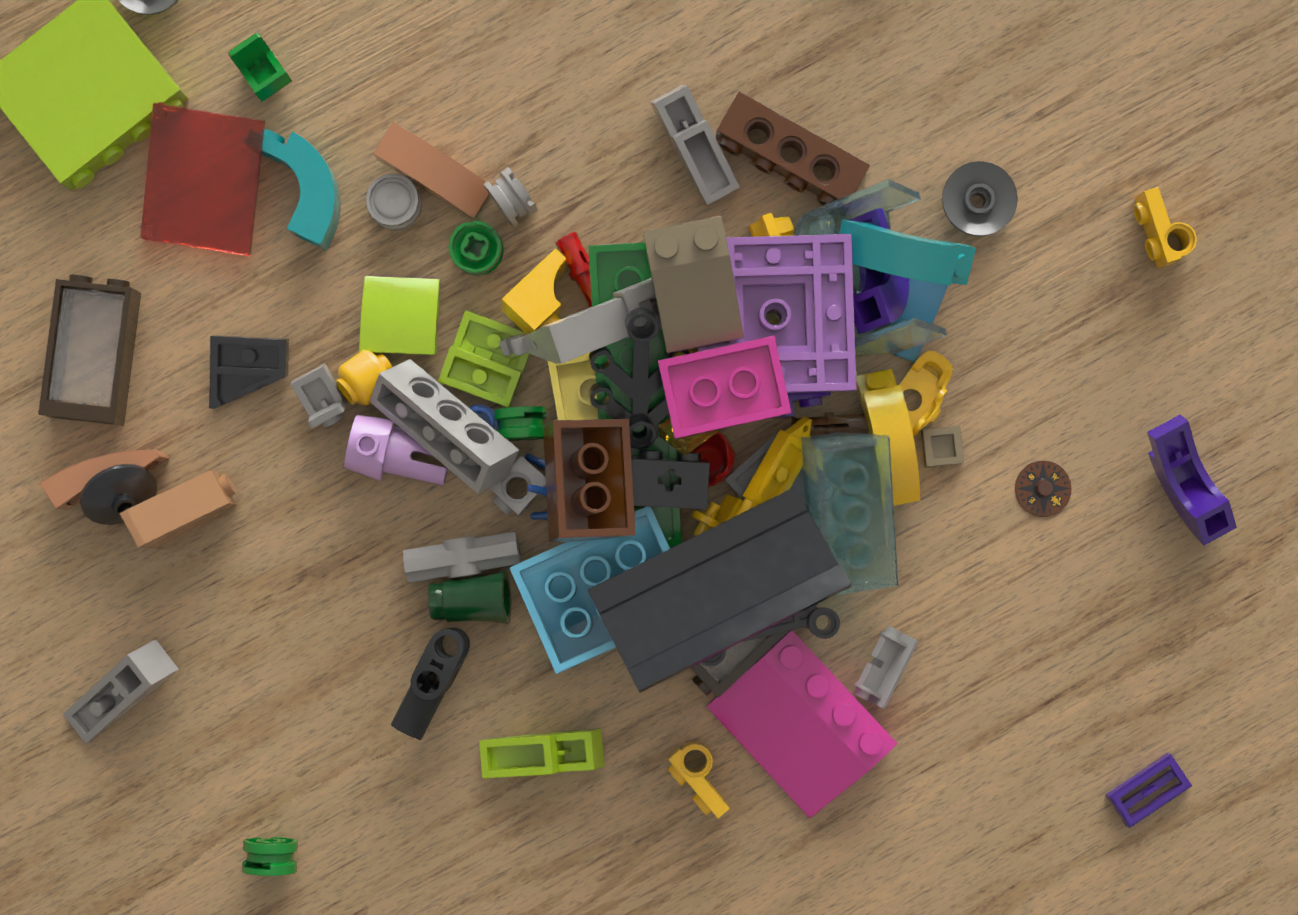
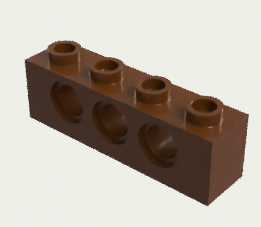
M740 91L716 131L715 138L720 141L719 146L723 150L735 156H738L739 153L744 154L753 160L751 164L758 170L766 174H771L774 171L785 178L784 183L790 188L801 193L806 189L818 196V203L832 211H836L837 208L845 211L870 167L868 163ZM753 129H760L766 133L768 140L763 144H754L749 140L747 134ZM786 147H792L799 152L800 160L794 163L786 162L782 159L780 151ZM820 165L826 166L831 170L833 178L829 181H820L814 176L813 169Z

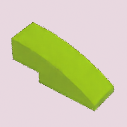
M601 728L479 740L482 779L587 771L605 766Z

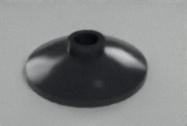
M134 464L112 466L97 473L86 483L81 492L80 505L85 516L93 522L104 525L121 524L124 521L120 513L156 496L157 484L151 472L144 467Z

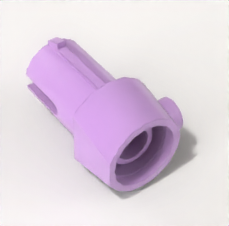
M363 415L355 417L345 455V469L378 481L382 480L384 473H389L444 486L448 469L445 467L413 460L412 456L415 453L433 455L400 427H396L395 423L389 418Z

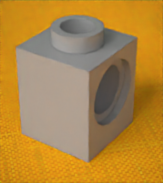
M522 456L514 462L508 478L490 488L496 494L492 501L508 516L513 511L521 516L540 495L528 491L527 495L522 499L511 498L508 493V486L512 480L522 478L527 481L528 485L546 487V478Z

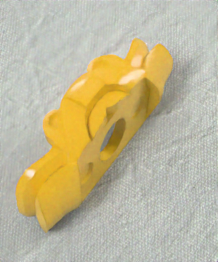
M932 350L926 351L916 360L899 384L902 392L914 390L920 394L922 399L921 406L917 410L908 411L913 436H916L929 423L933 424L941 413L940 407L948 391L945 388L952 377L953 367L950 361Z

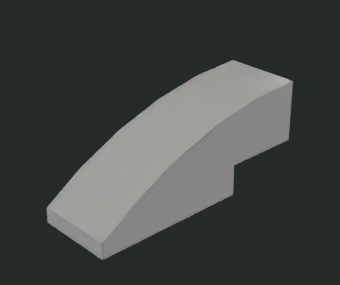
M682 84L650 101L674 150L706 205L740 188L708 121L704 120L687 85Z

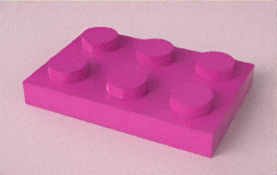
M775 336L658 361L675 439L791 414Z

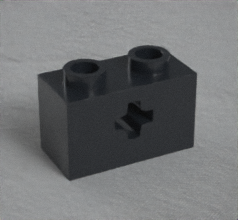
M641 449L639 456L631 455L634 506L707 509L710 463L707 459H701L700 452L679 451L678 458L662 457L663 451ZM667 469H672L674 475L679 477V480L672 481L671 487H665L663 480L658 479V476L666 475Z

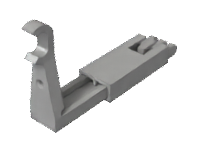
M652 278L612 293L614 299L545 325L532 333H522L500 341L503 355L515 353V356L529 353L555 364L565 363L624 338L631 339L625 326V320L632 310L640 307L647 308L655 314L659 330H661L662 326ZM640 317L636 319L634 325H645L647 318Z

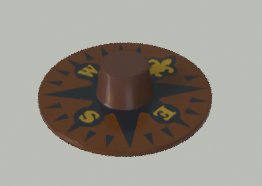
M1036 461L1027 465L1016 479L1015 493L1019 504L1023 509L1035 516L1047 517L1059 513L1067 505L1071 496L1072 488L1068 474L1058 464L1050 461Z

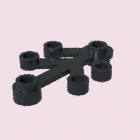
M643 307L632 310L625 320L628 335L633 339L632 377L614 362L612 353L608 348L602 347L589 354L591 368L595 372L603 373L632 399V413L613 398L611 387L604 382H597L590 387L589 398L591 404L598 409L605 410L614 419H629L631 448L639 450L646 449L655 442L659 434L658 423L669 414L666 397L662 398L648 411V398L663 384L659 366L649 375V341L657 335L659 325L655 314ZM640 317L647 318L645 325H634L636 319ZM689 350L679 351L685 353V355L690 354ZM666 351L667 359L672 358L677 352L667 354ZM604 355L608 357L607 361L603 364L595 363V359L598 356ZM600 391L608 393L604 399L598 400L594 398L596 393ZM636 426H645L642 432L636 433L632 431Z

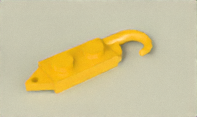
M804 416L787 430H779L743 494L745 499L735 516L791 488L812 450L808 446L811 419Z

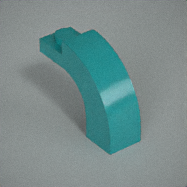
M251 129L245 143L252 151L290 168L298 178L300 198L286 229L292 235L327 251L337 230L341 210L339 188L329 165L307 140L293 131L285 145L286 139L273 131L265 129L262 134Z
M842 220L839 234H851L852 264L929 283L951 286V283L967 285L976 251L975 247L920 238L870 223Z

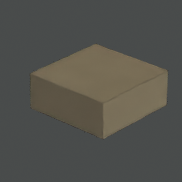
M960 426L921 430L925 468L964 463Z

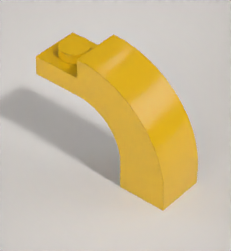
M892 369L857 375L856 390L868 426L874 461V480L882 506L886 508L920 501L917 454L901 386L897 385Z

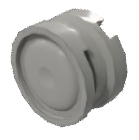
M506 167L500 172V177L495 180L496 185L492 186L488 181L483 185L504 217L514 228L518 225L515 219L516 216L520 218L526 214L531 216L538 211V208L534 202L530 201V195L521 182L513 177L514 173L511 169Z
M398 174L382 175L374 180L368 188L366 195L367 209L373 219L383 228L393 231L404 230L413 225L416 218L420 216L422 208L421 197L413 183L406 177Z

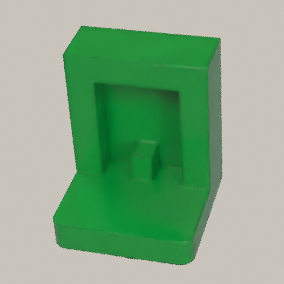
M259 33L253 34L228 52L229 57L261 102L292 82Z

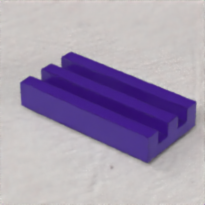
M1166 753L1105 795L1123 819L1122 821L1126 827L1131 828L1192 787V784L1170 753ZM1167 766L1171 768L1121 802L1120 798ZM1177 777L1179 780L1177 784L1132 814H1129L1127 809Z

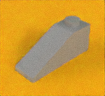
M155 639L125 656L63 715L85 744H87L159 688L179 669Z

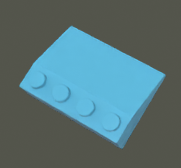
M646 506L634 512L635 536L566 542L510 567L556 674L616 648L588 589L670 549L651 506Z

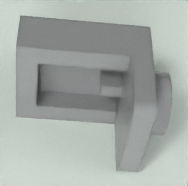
M325 363L292 380L290 385L310 416L307 422L311 428L322 424L323 428L331 426L343 417L342 412H344L348 401L338 389L335 379Z

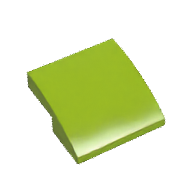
M365 276L359 352L368 350L378 353L436 355L441 279Z
M465 310L453 346L449 348L438 382L509 408L530 354L524 353L515 356V353L504 356L499 342L524 332Z

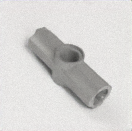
M506 532L481 538L468 536L443 541V544L403 550V563L407 581L420 582L448 576V579L475 575L482 573V570L516 565L521 563V553L517 533Z

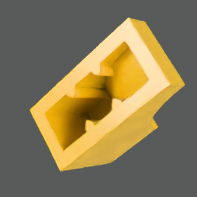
M556 248L502 298V312L524 333H532L545 325L560 320L561 303L555 298L554 288L561 275L565 272L566 258Z

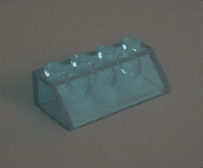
M831 433L801 437L806 506L835 559L852 584L850 588L836 595L898 586L890 437L888 435Z

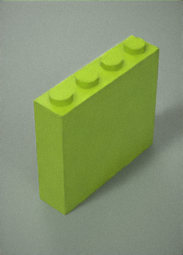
M77 0L0 60L1 110L60 184L71 191L88 185L94 179L96 171L105 164L112 165L121 159L124 155V149L133 142H141L149 137L154 131L153 127L164 118L170 119L182 110L183 103L188 100V97L110 0Z

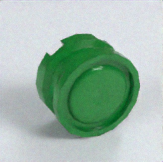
M476 220L468 223L464 222L450 236L448 246L450 257L456 266L465 273L474 276L487 275L494 271L501 263L504 253L502 239L495 229L487 223Z
M523 406L494 410V419L499 424V429L496 431L508 441L544 439L543 419L547 418L546 407Z
M253 837L243 840V851L247 852V857L242 862V872L258 876H281L296 873L297 862L293 860L294 852L298 850V840L286 837L266 839Z

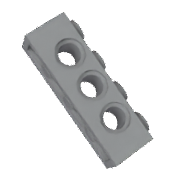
M409 359L379 373L370 403L476 493L479 494L508 478L519 449L416 363Z

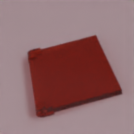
M163 102L153 103L140 238L147 241L166 242L251 256L265 121L164 104Z

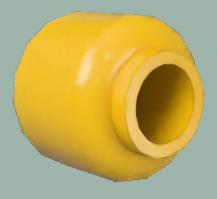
M362 350L338 368L339 379L335 382L342 395L350 404L358 403L362 406H368L371 404L370 399L379 373L392 368V365L382 353L376 356L368 350Z

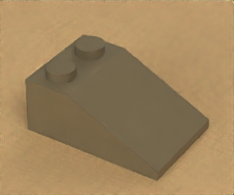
M722 216L644 231V244L667 354L744 338Z

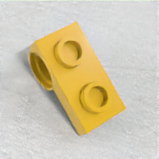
M1159 187L1145 190L1134 198L1136 202L1133 206L1134 215L1138 224L1144 226L1148 238L1145 240L1146 252L1151 261L1155 260L1157 269L1175 263L1195 248L1197 237L1193 228L1182 222L1170 223ZM1169 234H1174L1180 239V251H1175L1168 245L1167 237Z
M690 741L681 747H677L668 755V760L672 763L667 768L681 786L688 782L697 793L692 799L706 816L712 811L719 819L730 809L728 803L705 777L710 772L713 764L712 755L705 744L699 741ZM699 750L705 754L706 761L700 769L692 770L684 764V757L689 751Z

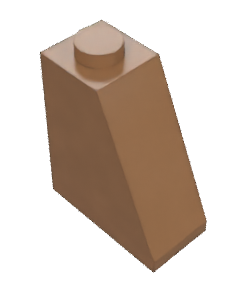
M209 470L121 512L120 515L138 548H160L237 505L232 496L237 491L227 474L221 476L219 471Z

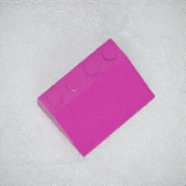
M792 630L780 639L719 698L716 696L706 706L809 818L866 774L898 744Z

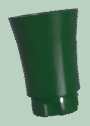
M506 571L474 578L445 580L444 583L429 585L428 608L430 617L433 620L446 619L447 622L484 621L503 624L510 623L511 589Z

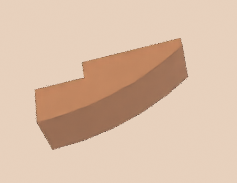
M392 122L373 153L381 163L407 177L413 184L474 220L490 196L483 185L485 183L483 179L395 122Z
M131 450L106 454L65 468L39 484L56 509L68 510L80 501L81 492L86 483L102 470L121 464H134L152 471L168 460L169 457L165 452L158 450Z

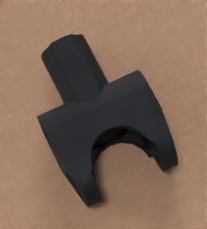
M455 627L440 630L432 636L412 674L411 685L391 723L392 727L410 737L422 740L445 692L452 686L469 652L470 640L463 630ZM446 635L452 636L458 644L455 655H449L443 649L442 642ZM433 675L436 677V684L431 685L428 683L429 676Z

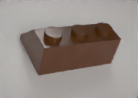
M629 419L553 420L544 426L549 542L592 541L635 536Z

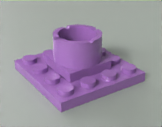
M851 234L727 237L744 338L698 347V352L775 336L787 393L856 391ZM769 313L777 314L779 323L775 325L770 324L766 319V315Z

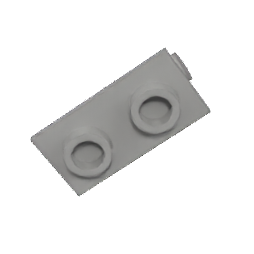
M887 626L885 632H880L881 636L871 654L874 658L871 664L867 662L858 682L854 684L857 687L854 692L855 695L884 710L919 642L890 626Z

